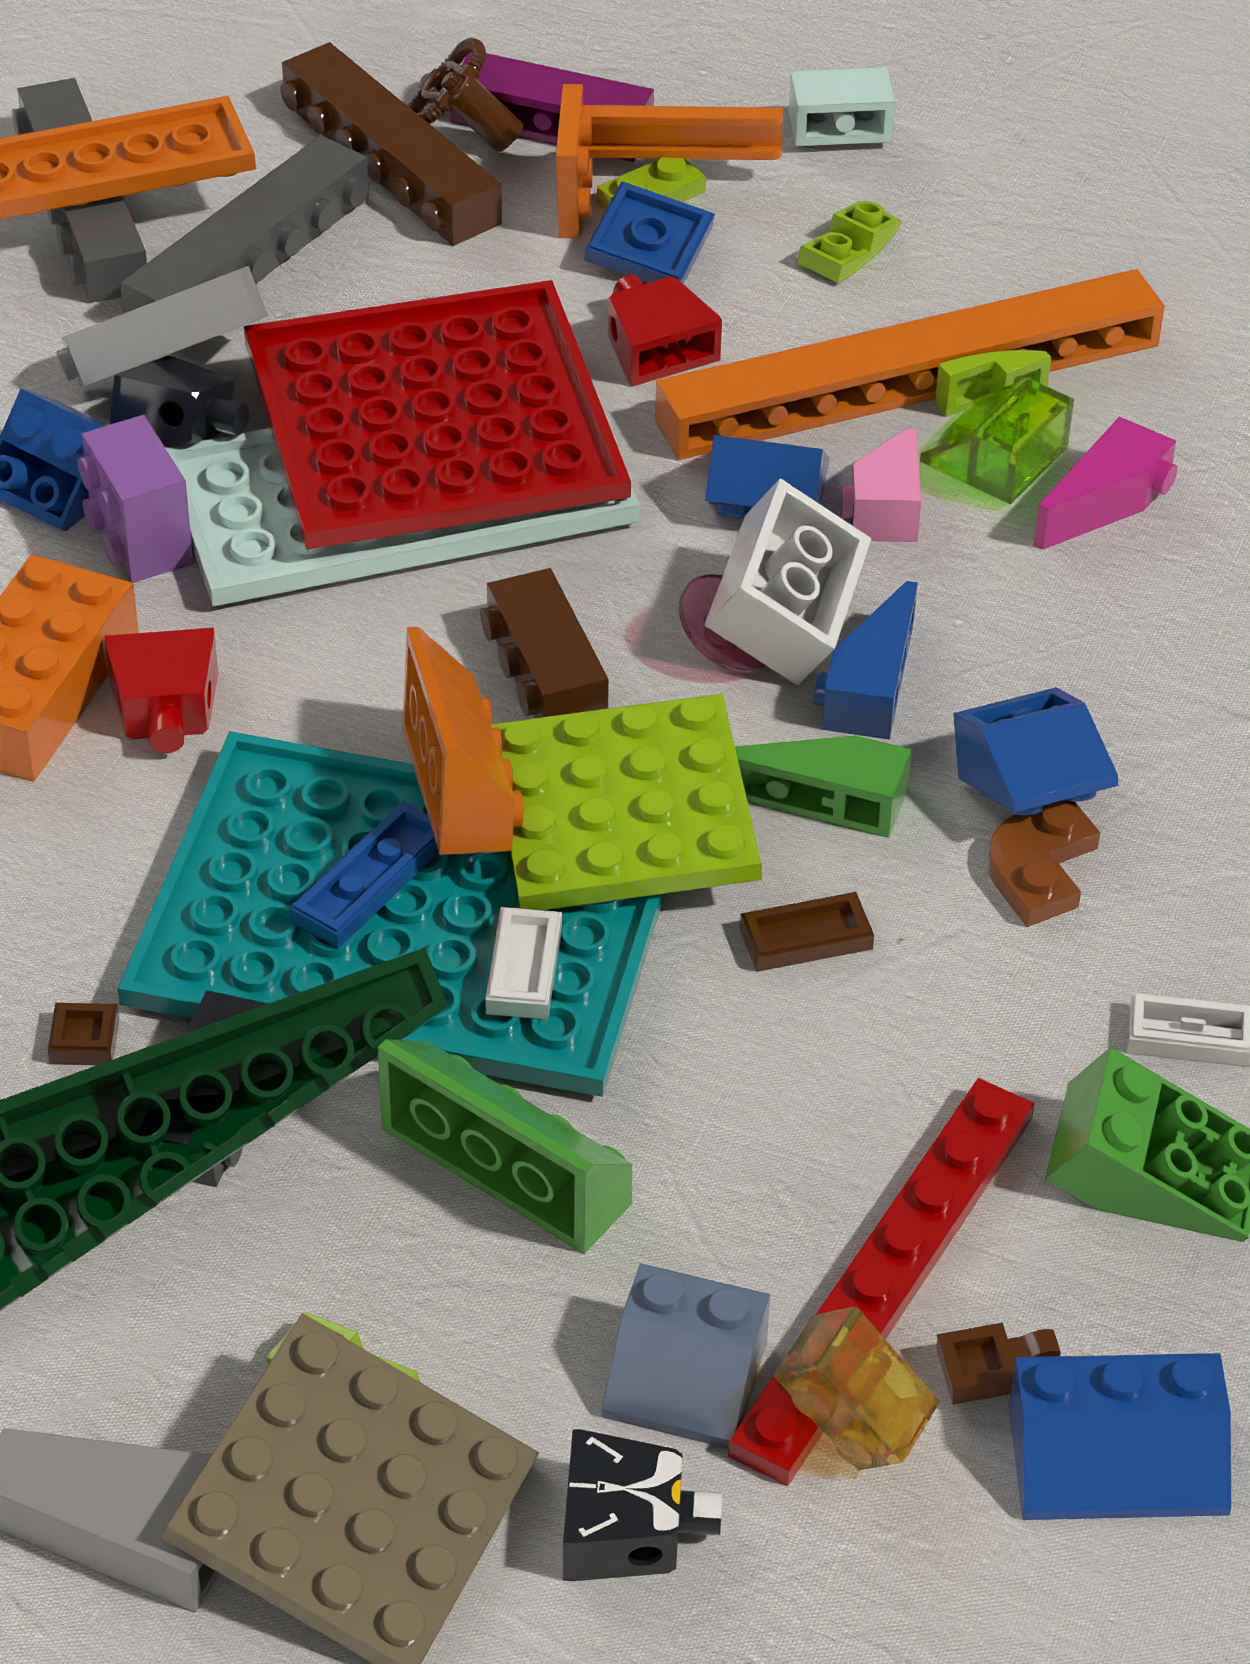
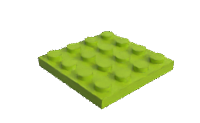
M723 693L490 724L491 728L500 729L502 759H510L512 766V791L520 790L523 799V824L521 827H513L512 851H510L520 909L548 910L762 880L761 859Z

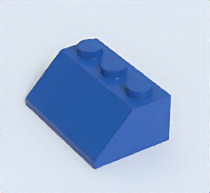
M1220 1353L1015 1358L1008 1407L1023 1520L1230 1516L1231 1410Z

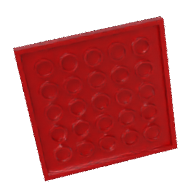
M553 280L244 326L245 345L306 550L631 498L630 476Z

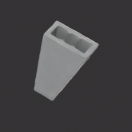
M246 266L64 336L61 340L65 348L56 352L67 380L70 381L77 378L80 387H85L120 372L268 317L250 268Z
M4 1428L0 1433V1531L196 1613L220 1573L161 1538L168 1523L210 1459L211 1454Z

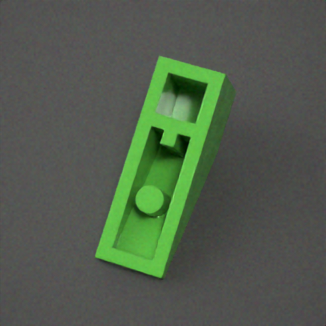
M859 736L735 746L748 803L889 838L908 791L912 749Z

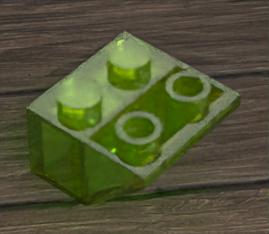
M1030 378L982 396L921 452L920 462L1011 505L1068 448L1074 398Z

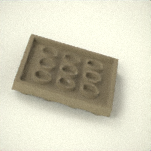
M301 1313L168 1523L161 1539L373 1664H421L540 1452Z

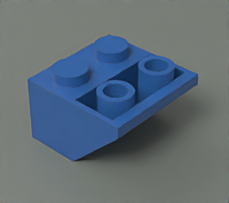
M20 388L0 435V499L59 530L68 531L85 516L83 500L89 499V492L82 482L77 463L78 458L84 457L82 433L108 425L56 399Z
M1057 687L953 713L958 779L978 790L982 795L1002 805L1013 814H1036L1044 810V805L1062 800L1086 801L1094 798L1097 794L1096 791L1119 786L1117 771L1085 702Z

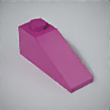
M1119 416L1039 504L1034 546L1046 549L1144 511L1159 493L1165 495L1175 481L1178 466L1173 464L1176 440Z

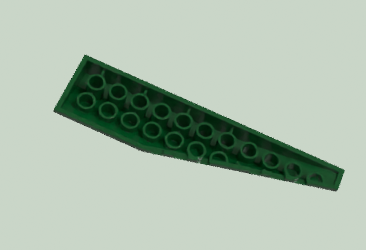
M426 948L1 1099L0 1311L378 1056V1046L386 1039L402 1040L448 1008V1003ZM220 1094L222 1100L210 1113L205 1114L195 1111L189 1105L186 1097ZM178 1099V1111L181 1117L187 1123L199 1127L187 1145L163 1143L170 1124V1110L164 1100ZM148 1110L155 1112L162 1121L160 1129L149 1136L137 1135Z

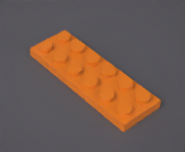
M229 96L1 138L0 219L20 215L29 216L40 211L71 205L81 206L92 201L118 196H132L139 192L169 186L179 187L190 182L215 177L234 176L237 173L256 170L255 152Z

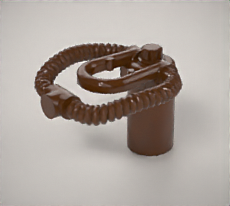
M467 38L454 48V51L448 55V58H445V62H442L441 66L422 76L419 86L420 90L407 106L429 124L438 120L445 112L448 111L450 113L453 110L496 152H501L517 139L523 129V123L477 80L480 77L479 72L485 62L486 49L479 39ZM472 53L468 64L461 66L460 64H462L465 57ZM427 102L435 103L429 109L422 112V109H424V106L427 105Z

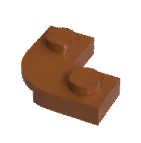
M1062 800L1044 805V810L1036 814H1015L1002 822L991 838L988 870L990 878L1027 927L1079 908L1081 891L1059 863L1098 849L1100 832L1075 801Z

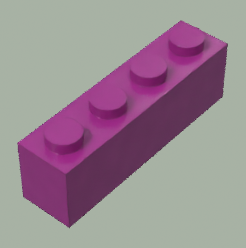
M472 53L466 56L461 66L468 64ZM486 53L484 65L479 72L480 77L477 79L523 123V129L518 137L557 145L563 84H583L584 105L654 106V89L489 53ZM453 110L451 111V122L469 126ZM617 158V159H622V160H626V161L635 162V160H636L637 158Z

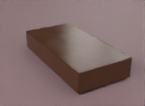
M856 892L740 914L739 928L756 972L873 950L874 933Z

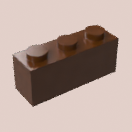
M547 568L488 582L487 607L480 609L482 628L487 640H496L499 646V660L505 677H514L517 683L518 699L524 715H533L535 719L608 709L609 679L552 569Z

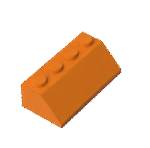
M407 627L402 729L439 854L512 851L513 827H521L523 824V799L520 790L512 791V766L510 759H502L500 729L491 728L492 711L490 700L488 697L481 698L474 675L419 627Z

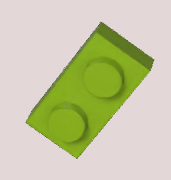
M662 157L597 186V203L606 210L621 181L684 202L706 192V176L686 159Z

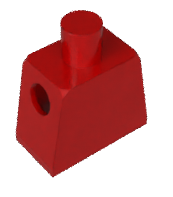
M627 275L615 284L613 293L608 298V336L631 387L721 361V317L677 278L666 277L643 284L638 276Z
M214 627L104 636L110 686L126 737L132 740L149 738V744L153 750L160 753H173L183 746L185 735L203 734L209 730L218 679Z

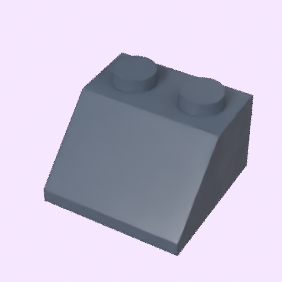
M640 1263L621 1315L602 1406V1417L728 1448L729 1440L742 1422L767 1344L770 1294Z

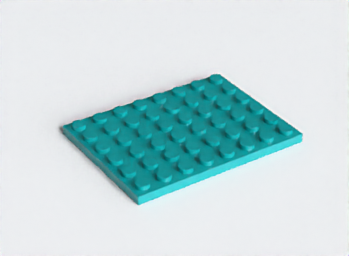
M229 731L117 988L119 1005L193 1019L206 990L271 1003L426 948L448 1003V1008L402 1040L430 1042L450 1055L456 1054L461 1056L473 1069L484 1075L603 1097L665 893L542 910L562 912V930L548 1019L486 1014V994L501 907L520 909L511 852L446 855L438 853L339 949H336L290 923L289 907L402 801L427 814L413 764Z

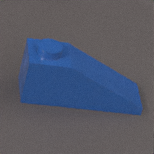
M906 581L835 647L829 672L818 671L813 704L823 706L822 730L890 740L914 625L918 582Z

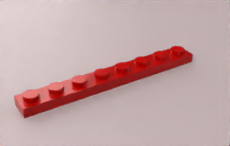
M977 1078L729 1440L728 1457L789 1486L1031 1122L1034 1102L981 1078Z

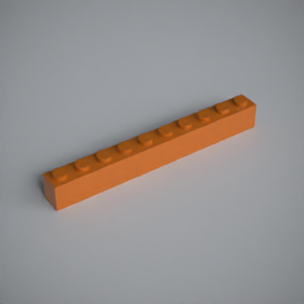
M1138 269L659 379L656 380L655 422L677 460L711 453L714 435L762 441L934 400L936 398L939 364L961 357L1009 350L1046 351L1051 356L1049 372L1157 347L1159 346L1165 305Z

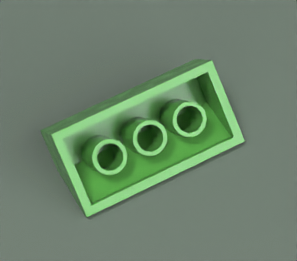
M386 1039L378 1046L382 1129L584 1254L632 1204L633 1164L626 1161L616 1149L606 1145L601 1146L576 1131L561 1116L546 1113L523 1099L520 1093L511 1086L498 1084L473 1069L461 1056L456 1054L450 1055L430 1042Z

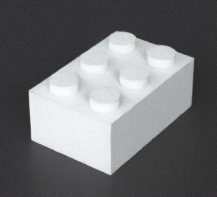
M780 478L745 515L705 626L764 663L770 669L799 685L836 647L872 538Z

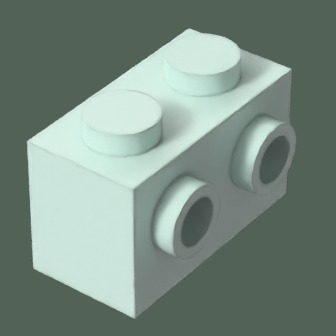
M887 67L791 71L788 113L795 146L893 141L896 100Z

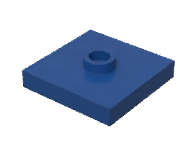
M621 181L585 248L584 261L624 275H636L641 281L647 283L666 277H673L684 284L713 227L715 213Z

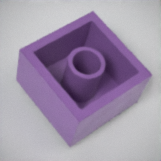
M145 415L82 433L84 457L78 458L77 463L82 482L89 492V499L83 500V510L90 529L93 532L100 530L102 533L104 548L111 564H120L130 582L133 583L194 564L186 480Z

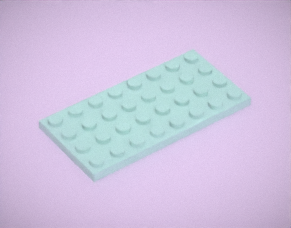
M270 428L242 433L239 436L230 435L203 440L195 444H182L165 448L186 480L192 548L212 606L640 522L641 505L631 486V498L306 550Z

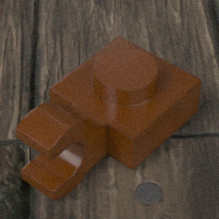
M1002 1322L937 1334V1353L953 1405L1009 1395L1016 1357H1052L1061 1355L1055 1332L1052 1329L1037 1330L1020 1337L1008 1339Z

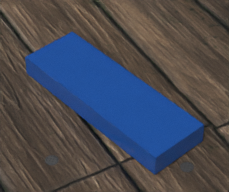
M402 801L289 907L290 923L332 947L339 949L439 853L428 814Z

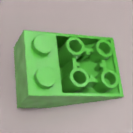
M1112 1047L1107 1049L1068 1082L1045 1180L1100 1211L1244 1242L1249 1238V1128Z

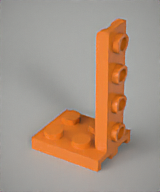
M563 84L556 149L559 238H579L581 218H590L593 158L660 159L666 157L713 160H777L782 156L783 108L584 105L583 84Z

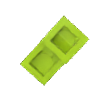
M1009 350L975 354L940 363L938 367L935 406L947 417L990 401L1001 413H1005L1045 399L1051 356L1046 351Z

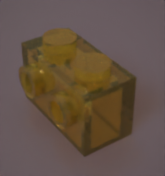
M856 1306L811 1316L773 1375L792 1396L794 1405L803 1414L813 1419L835 1444V1449L840 1457L854 1465L857 1470L904 1463L940 1403L936 1396Z

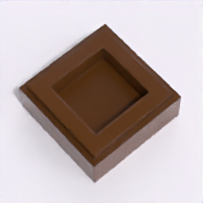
M55 1002L48 1045L49 1063L53 1065H99L113 1060L119 1025L118 1004Z

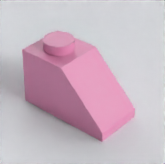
M917 429L901 431L853 463L852 486L842 485L841 518H851V525L872 538L871 541L917 542L921 488Z

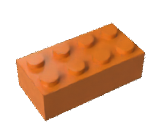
M31 554L0 595V772L33 782L39 776L109 676L104 636L139 633L133 582Z

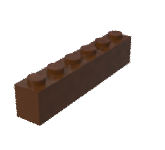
M331 42L282 62L283 83L281 84L280 92L288 109L299 114L318 134H322L324 137L366 156L369 177L374 182L380 183L394 195L402 206H407L420 217L430 230L436 231L452 246H455L502 224L501 183Z

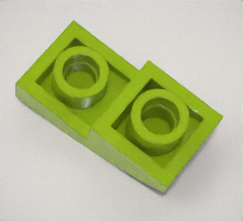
M858 201L833 214L828 233L801 245L797 264L836 283H840L865 266L886 246L900 229L901 219L884 212V208L875 202Z

